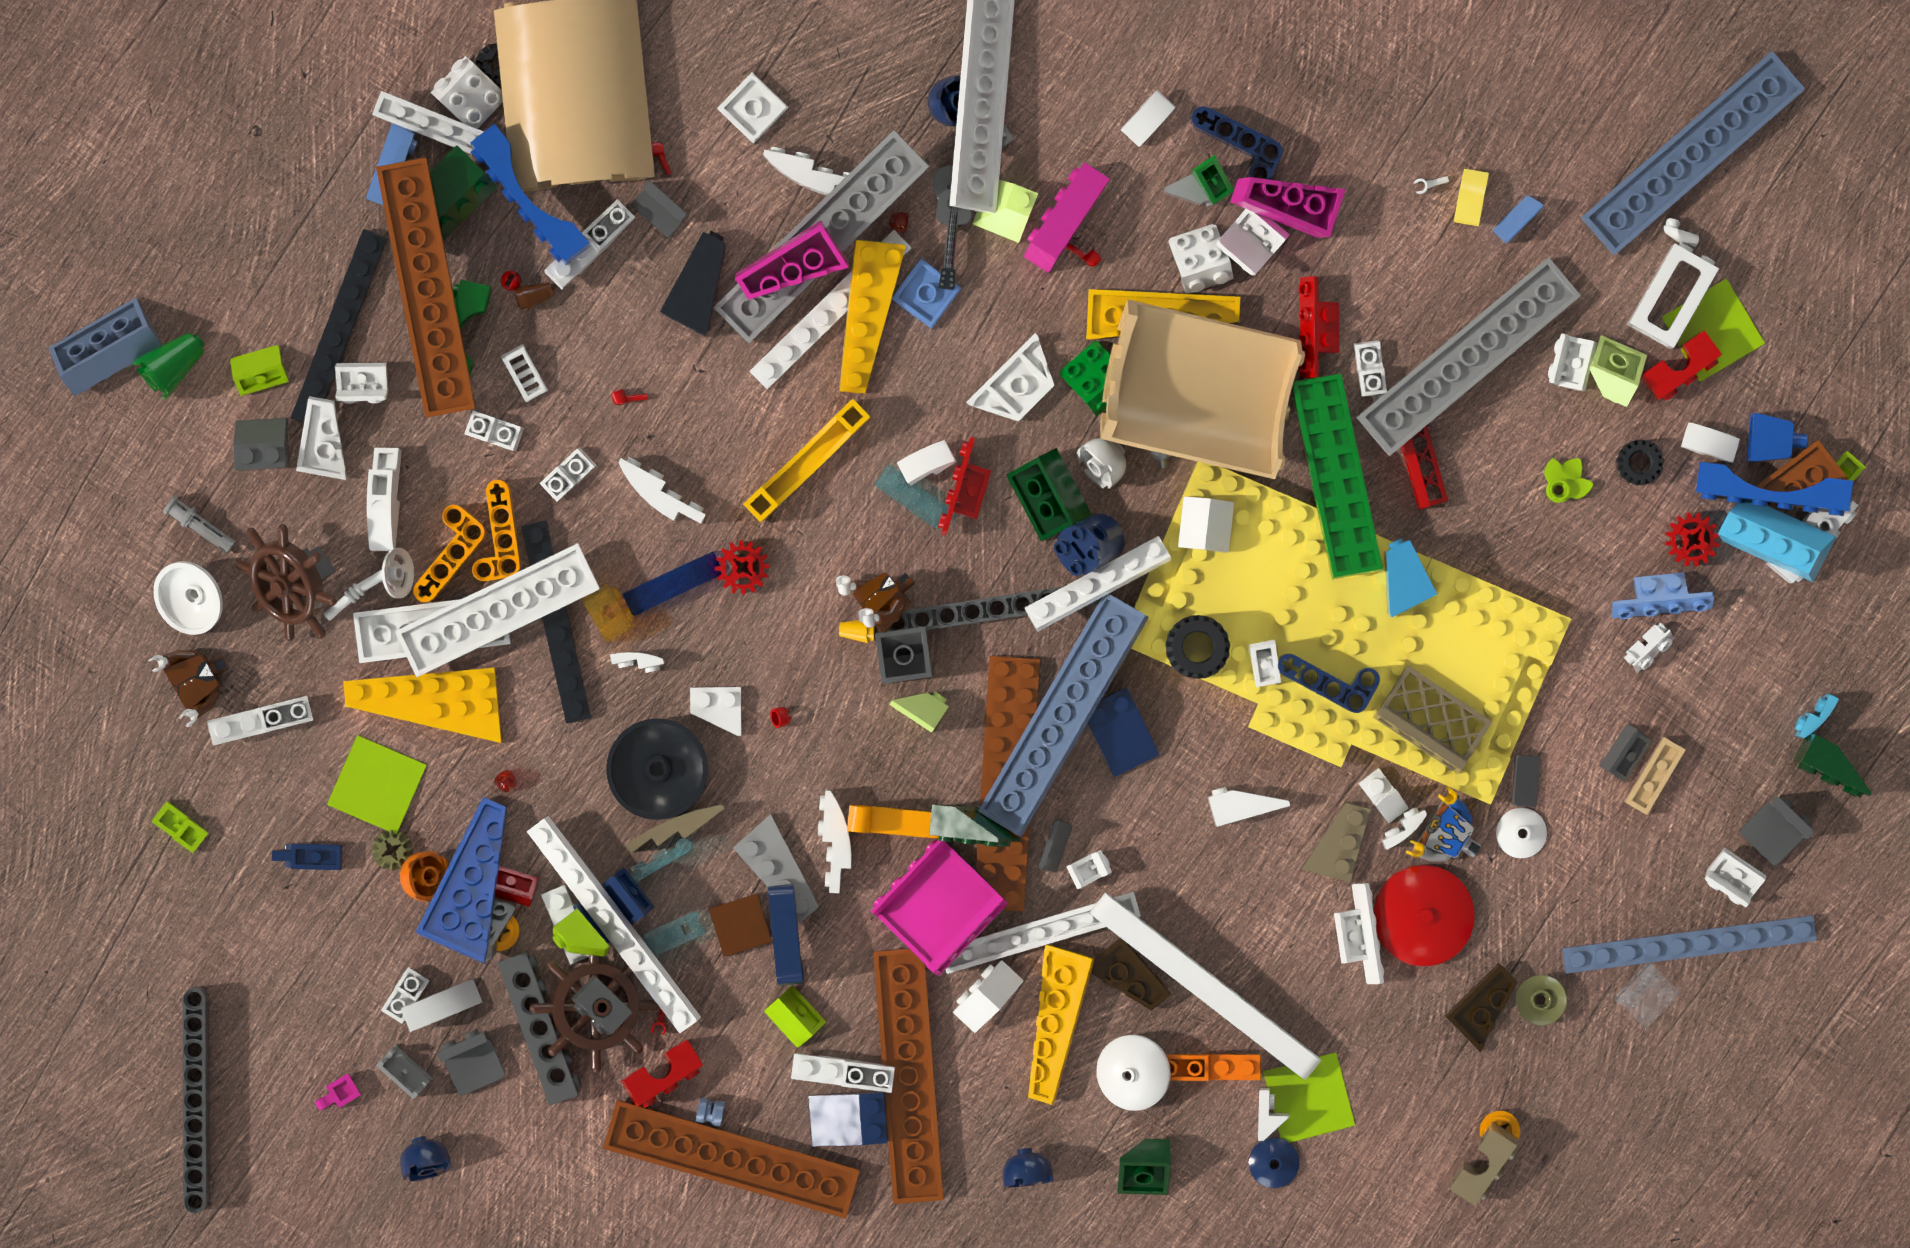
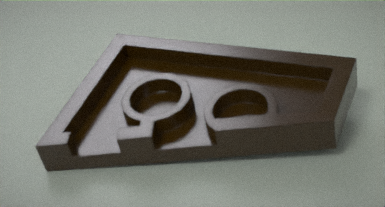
M1121 937L1094 959L1091 974L1100 978L1109 986H1113L1125 993L1126 996L1151 1011L1171 995L1169 989L1136 951Z
M1498 963L1444 1016L1481 1053L1488 1034L1492 1032L1497 1017L1506 1006L1518 982Z

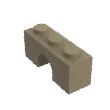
M1491 1122L1478 1141V1150L1487 1155L1489 1162L1480 1168L1472 1167L1463 1162L1450 1181V1190L1473 1205H1476L1479 1199L1483 1201L1491 1190L1489 1187L1493 1180L1498 1181L1503 1174L1505 1162L1507 1160L1512 1161L1519 1150L1517 1147L1518 1138L1494 1122Z

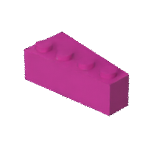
M1085 162L1080 169L1074 168L1067 179L1071 183L1067 189L1064 187L1060 189L1054 198L1057 204L1053 209L1048 207L1041 218L1044 221L1040 229L1035 227L1027 239L1031 243L1023 257L1048 273L1109 181L1108 177Z
M1253 177L1239 178L1230 203L1313 237L1323 238L1331 236L1346 189Z

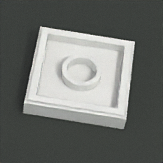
M751 72L717 109L755 144L789 107Z

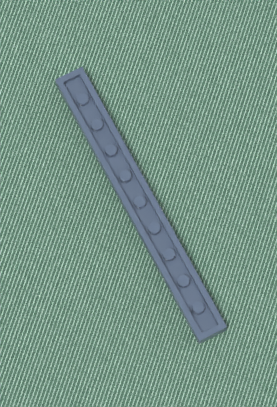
M1808 915L1562 948L1564 970L1567 974L1817 941L1814 916Z

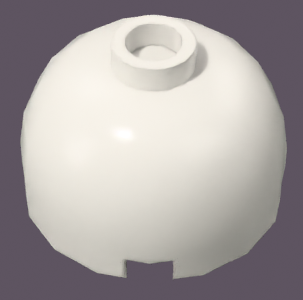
M1097 438L1085 443L1077 451L1079 463L1084 461L1088 467L1084 472L1101 488L1108 486V489L1113 487L1123 477L1126 470L1125 450L1119 443Z

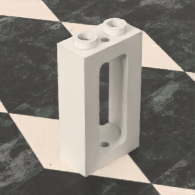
M1683 243L1671 246L1627 323L1628 326L1669 349L1675 347L1719 268L1714 266L1715 261L1704 255L1701 258L1692 253L1693 249ZM1680 261H1685L1699 269L1700 276L1668 331H1664L1650 323L1648 315Z

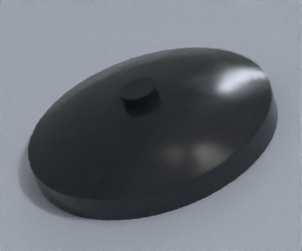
M653 718L631 725L617 737L608 754L606 774L611 792L626 810L645 819L663 820L682 814L699 799L707 782L708 761L701 742L691 730L672 720Z

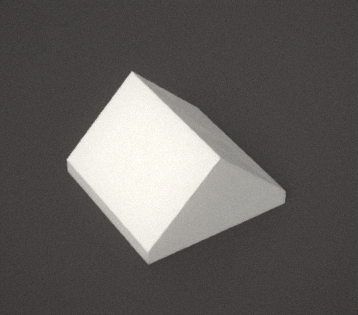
M1184 497L1178 547L1229 553L1234 502Z

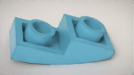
M1825 694L1824 698L1820 697L1814 709L1817 711L1816 715L1805 713L1804 716L1801 715L1797 720L1795 736L1805 738L1813 733L1831 714L1839 698L1830 694Z

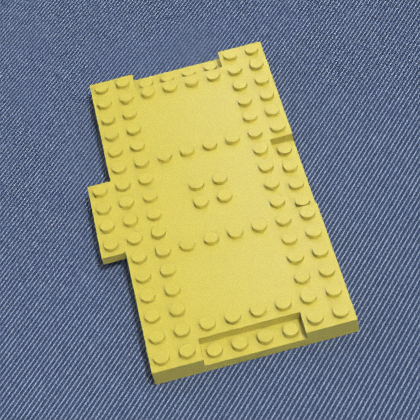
M1197 461L1162 541L1171 556V561L1149 572L1134 606V609L1149 618L1131 649L1171 666L1166 655L1165 644L1167 635L1173 626L1183 618L1193 615L1211 617L1220 623L1227 632L1230 642V655L1227 658L1226 664L1218 673L1208 678H1202V680L1257 703V707L1248 725L1249 728L1339 767H1342L1352 744L1491 805L1510 762V756L1546 673L1553 663L1571 618L1420 553H1417L1437 595L1394 617H1389L1387 613L1385 551L1390 549L1388 544L1392 543V541L1376 535L1383 567L1382 571L1332 580L1317 508L1223 467ZM1184 497L1234 502L1229 553L1178 547ZM1202 632L1189 634L1183 642V652L1193 662L1205 661L1210 657L1213 650L1210 637ZM1275 640L1278 658L1283 654H1293L1349 685L1360 669L1372 668L1378 672L1380 682L1369 704L1360 713L1349 712L1281 674V683L1256 687L1252 661L1248 650L1249 645ZM1293 659L1283 660L1284 671L1287 672L1288 669L1296 671L1297 674L1294 677L1298 679L1299 672L1305 665L1301 663V667L1297 668L1292 665ZM1408 665L1492 721L1468 759L1466 766L1457 774L1373 718ZM1308 670L1304 674V680L1307 684L1311 685L1317 681V674L1314 670ZM1365 672L1361 676V682L1364 686L1367 687L1373 684L1374 676L1372 673ZM1408 674L1404 680L1406 691L1419 689L1417 679ZM1336 682L1329 683L1326 688L1327 694L1331 697L1338 695L1340 691L1339 685ZM1422 683V684H1423V688H1427V687H1428L1427 685H1425L1424 683ZM1401 686L1396 693L1402 692ZM1434 690L1424 691L1427 706L1440 703L1437 692ZM1420 692L1407 695L1410 709L1423 707ZM1354 694L1349 698L1350 707L1357 709L1361 706L1362 699L1358 694ZM1403 696L1393 697L1388 705L1395 711L1406 710ZM1455 704L1446 705L1448 720L1461 717L1458 706ZM1441 707L1428 709L1431 723L1444 721ZM1424 710L1411 712L1413 723L1418 726L1427 724ZM1476 718L1468 719L1469 734L1479 732L1484 724ZM1462 721L1449 723L1452 737L1465 735ZM1445 724L1432 726L1434 737L1439 740L1448 738ZM1476 736L1470 737L1471 743L1473 742ZM1466 738L1453 740L1455 751L1464 756L1468 750ZM1449 741L1443 742L1450 747Z

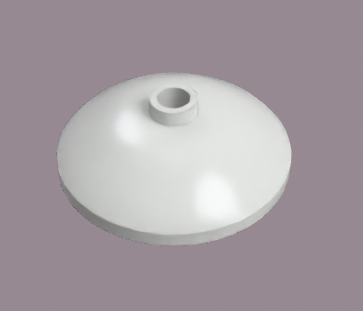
M179 561L166 566L155 580L154 600L157 609L171 627L185 634L197 635L210 630L217 624L223 609L222 595L218 584L204 568L191 562Z
M1141 1035L1121 1036L1111 1041L1100 1054L1097 1063L1099 1086L1104 1095L1120 1108L1133 1111L1147 1109L1160 1101L1169 1087L1171 1071L1168 1058L1160 1046L1147 1037ZM1126 1071L1131 1073V1080L1125 1077Z

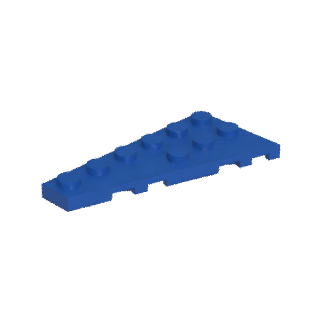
M485 797L482 798L416 930L418 935L483 964L486 963L507 814L505 806Z

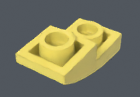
M1464 169L1454 222L1479 226L1489 173Z

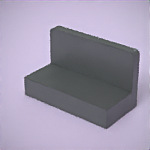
M649 180L643 187L644 190L632 202V206L663 235L669 238L688 218V215Z

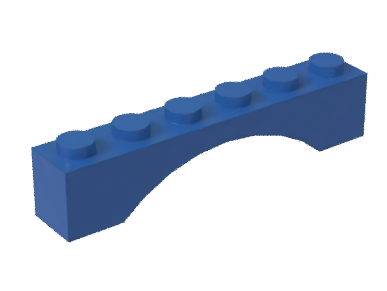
M495 124L470 142L473 148L470 151L472 156L479 164L482 161L489 168L486 171L488 176L494 183L498 181L504 187V190H502L503 195L510 203L516 202L520 207L517 211L526 223L531 221L536 228L533 232L542 243L547 241L552 248L549 252L558 263L562 260L567 265L590 247L589 242L574 223L548 215L535 206L524 194L513 172L511 144Z
M1700 462L1696 492L1702 494V499L1716 500L1717 496L1727 497L1726 502L1742 504V499L1752 500V505L1767 507L1768 502L1778 503L1777 508L1793 510L1794 505L1802 506L1804 512L1818 513L1819 509L1829 510V515L1844 516V512L1850 513L1854 481L1826 478L1818 484L1802 490L1775 492L1760 489L1746 483L1726 465Z

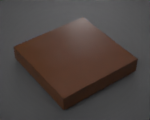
M757 893L709 908L724 957L772 942Z

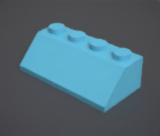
M1742 499V504L1738 503L1729 511L1718 532L1724 543L1811 582H1814L1836 540V536L1771 507L1752 505V500Z

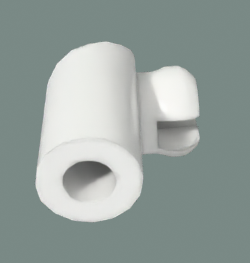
M1673 218L1666 220L1664 232L1679 243L1692 247L1697 246L1699 242L1698 235L1678 229L1680 225L1679 220Z

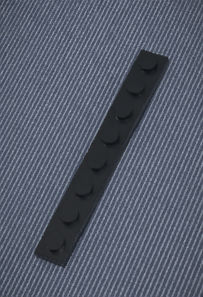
M363 229L290 418L304 423L309 396L322 399L327 398L336 375V363L341 362L388 238Z
M547 521L521 526L530 566L554 555ZM565 606L542 617L565 721L570 723L591 718V713Z

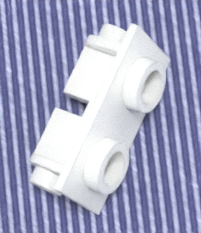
M1662 623L1654 625L1642 636L1648 643L1646 646L1638 640L1626 651L1627 655L1624 659L1630 665H1633L1637 673L1641 669H1647L1660 651L1665 652L1671 646L1674 637L1671 631H1667Z

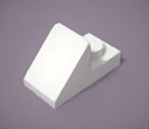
M1275 640L1250 644L1248 650L1252 661L1256 687L1281 683Z
M1379 768L1358 783L1388 823L1409 809L1398 791L1393 788Z
M1260 1087L1258 1141H1264L1289 1118V1113H1269V1109H1274L1275 1094H1270V1088Z

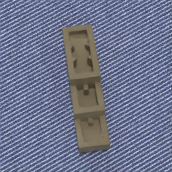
M723 804L671 818L649 829L625 846L632 853L651 838L659 846L677 831L685 839L726 807Z

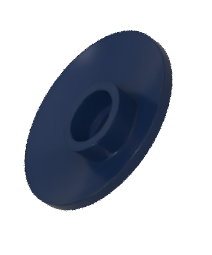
M1277 1137L1266 1138L1264 1141L1257 1143L1250 1153V1172L1254 1179L1265 1187H1283L1289 1184L1297 1175L1299 1169L1298 1153L1293 1145L1284 1139ZM1272 1160L1279 1161V1166L1277 1168L1270 1167V1162Z

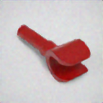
M660 142L651 143L653 157L659 156V161L666 176L672 174L665 159L663 144Z
M1070 243L1066 246L1068 250L1077 254L1090 267L1096 266L1101 261V257L1093 249L1086 254Z
M624 389L611 393L615 405L648 400V394L626 396Z
M661 1008L659 1009L657 1019L652 1024L651 1032L654 1033L655 1025L663 1026L662 1035H664L667 1023L664 1021L665 1013Z

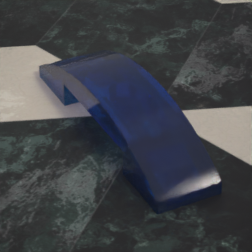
M713 551L622 595L634 617L721 575V571H716L714 568L720 566V563L716 560V555Z

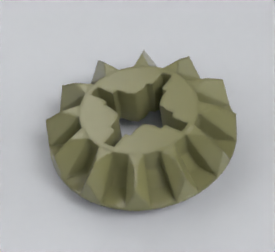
M390 830V832L384 831L376 837L371 851L374 861L381 868L397 870L412 855L413 849L410 839L403 832L398 831L396 835L393 830ZM386 840L392 846L402 845L396 850L398 860L392 854L388 856L382 855L388 849Z

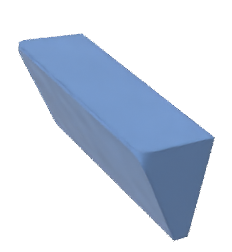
M1526 196L1493 229V232L1504 243L1510 242L1543 208V205L1534 198Z

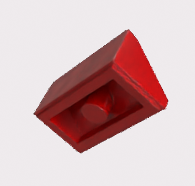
M499 866L495 897L530 907L539 878Z

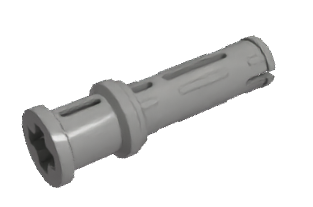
M174 495L166 505L163 513L165 515L170 514L181 522L180 525L182 527H190L225 552V554H228L236 541L199 516L196 508H190L179 500L178 495Z

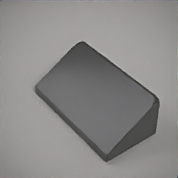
M1627 724L1604 757L1600 767L1626 783L1653 740Z
M1515 755L1512 806L1537 807L1540 757Z
M1057 819L1054 820L1038 865L1039 868L1057 872L1072 831L1071 824Z

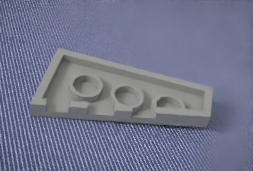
M770 814L735 845L733 849L767 887L785 884L794 885L797 921L801 923L819 905Z

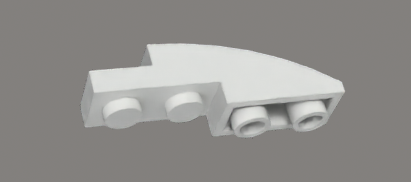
M771 147L770 151L764 150V157L781 174L804 188L819 194L828 195L849 174L843 172L842 176L835 175L832 169L818 167V171L813 170L815 161L810 159V155L806 153L796 152L795 156L785 154L786 150L782 148Z
M617 199L582 232L590 247L567 265L562 260L559 263L554 260L544 272L563 289L577 275H580L635 219V216Z
M374 448L373 468L369 469L367 485V529L369 550L390 551L396 547L400 508L397 493L402 450L399 448Z
M629 456L626 461L622 458L618 463L624 475L640 496L652 507L673 521H676L679 513H682L703 524L707 516L702 513L703 507L692 501L689 505L681 502L682 496L669 489L667 493L662 492L667 482L662 480L664 475L653 469H650L649 473L640 469L642 463Z
M304 696L209 720L207 725L214 746L313 721L308 697Z
M826 790L825 795H820L819 810L824 811V821L819 820L818 836H823V842H832V847L827 846L826 861L831 862V872L825 873V887H829V893H840L841 868H852L851 841L843 811L833 792Z
M794 1053L791 1079L892 1093L895 1067L830 1056Z

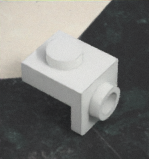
M1101 850L1066 866L1077 889L1112 873L1110 862Z

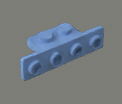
M392 123L377 166L404 162L407 160L408 154L413 156L418 142L414 140L416 132ZM375 170L366 198L383 205L377 170Z
M1684 572L1634 577L1633 584L1636 599L1614 601L1612 603L1611 615L1612 618L1629 619L1634 616L1645 615L1652 617L1664 613L1702 612L1713 607L1714 593L1688 594Z

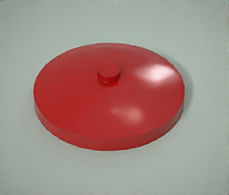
M1432 865L1410 866L1393 874L1380 888L1373 906V913L1376 917L1377 937L1381 944L1397 959L1415 966H1433L1454 957L1468 942L1474 926V906L1465 885L1452 873Z

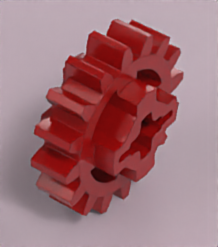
M1690 512L1685 513L1684 520L1681 516H1677V524H1668L1672 531L1664 533L1665 536L1670 537V541L1665 542L1664 545L1671 546V550L1667 554H1676L1677 556L1674 560L1676 563L1683 559L1684 566H1689L1690 561H1692L1694 567L1699 566V560L1705 564L1708 563L1707 555L1712 557L1716 555L1712 548L1719 547L1720 544L1714 542V538L1720 536L1718 533H1713L1717 526L1716 524H1707L1710 519L1708 516L1701 520L1700 513H1696L1694 518H1692ZM1686 523H1697L1690 530L1682 527ZM1705 531L1708 535V544L1704 541L1703 534ZM1695 534V541H1697V544L1689 545V539L1687 538V536ZM1676 536L1680 538L1681 546L1679 548L1676 545ZM1696 549L1701 552L1700 555L1695 557L1687 556L1691 550Z
M739 540L737 547L731 542L729 543V551L724 548L721 549V552L724 554L723 558L716 557V560L721 563L720 566L714 568L716 571H721V575L717 577V580L724 579L723 588L725 589L729 585L732 586L731 593L735 594L737 589H740L741 594L745 595L747 588L753 593L755 592L754 585L763 586L760 580L761 577L768 578L769 576L764 573V569L769 568L770 565L763 563V560L768 556H760L761 547L759 546L754 550L752 548L753 542L751 541L747 546H744L743 540ZM744 550L748 551L749 554L746 557H737L734 552ZM733 559L740 563L746 561L748 563L746 568L751 576L745 572L737 573L738 566ZM756 559L759 563L758 575L753 571V562ZM726 561L731 564L732 572L729 576H727L725 571ZM739 578H747L751 581L745 585L735 583Z

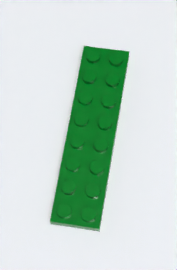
M1335 374L1295 381L1292 385V393L1332 580L1382 571L1380 552L1342 375Z

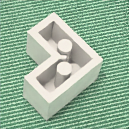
M1002 960L995 967L990 964L981 974L984 979L982 981L977 979L968 989L971 993L966 990L956 1001L959 1005L953 1013L974 1033L1003 1007L1023 983V980Z

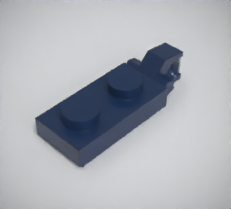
M286 844L285 850L272 851L271 861H285V867L290 869L342 870L343 845Z

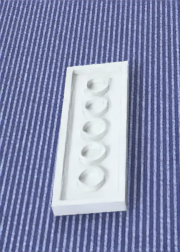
M459 600L353 613L359 663L407 657L395 631ZM510 633L479 648L511 644Z

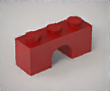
M1705 330L1699 332L1680 346L1687 356L1686 366L1681 371L1670 369L1665 361L1661 360L1642 373L1641 379L1656 400L1664 398L1667 401L1678 393L1676 388L1682 383L1688 386L1699 378L1696 373L1705 368L1708 371L1719 363L1717 358L1722 354Z
M688 1040L682 1041L663 1053L669 1064L668 1073L663 1078L655 1079L649 1075L645 1067H641L621 1080L636 1106L643 1105L644 1108L657 1101L656 1095L662 1091L668 1094L679 1087L677 1082L684 1077L688 1081L700 1073L698 1068L702 1067L703 1064Z

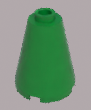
M186 333L136 358L133 364L140 365L137 371L154 392L159 389L163 393L160 397L163 400H167L203 355L204 350L202 347L205 344L197 334L192 336L190 333Z

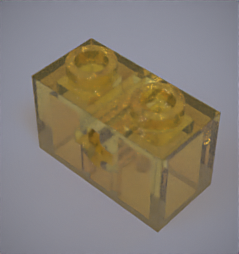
M605 584L600 587V590L581 598L606 643L634 628L632 622L635 621L629 608L623 609L619 600L623 598L616 586L610 587L609 584ZM606 605L616 608V611L613 613L614 618L604 616L603 613L606 612Z

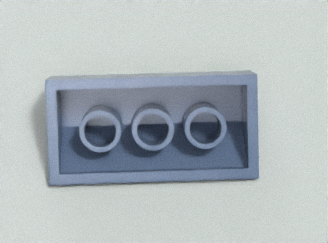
M134 298L50 346L49 350L60 378L71 393L76 396L81 392L87 391L100 381L111 377L121 369L132 365L136 358L162 346L140 302L137 298Z

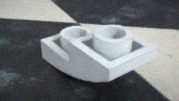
M1156 90L1121 128V131L1140 147L1176 106Z
M1380 341L1354 343L1361 395L1369 396L1386 393V379Z
M472 410L465 435L516 452L524 428Z
M1688 423L1681 447L1701 455H1709L1724 462L1733 463L1740 439L1705 426Z
M943 440L897 462L907 483L912 486L931 473L937 475L957 461L947 442Z
M579 447L540 484L558 502L597 465Z
M627 652L610 654L612 664L618 663L619 668L634 665L633 660L637 659L639 669L645 668L646 673L661 670L660 665L665 664L663 658L646 653Z
M1416 807L1404 812V818L1400 819L1403 829L1399 830L1396 827L1385 832L1386 837L1381 839L1384 848L1389 849L1411 835L1427 815L1425 810L1418 811Z
M408 967L381 1011L403 1024L405 1018L401 1008L417 1002L429 980Z

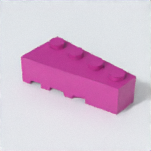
M821 220L737 272L735 280L748 300L790 285H796L815 277L827 275L830 272L848 268L849 262Z

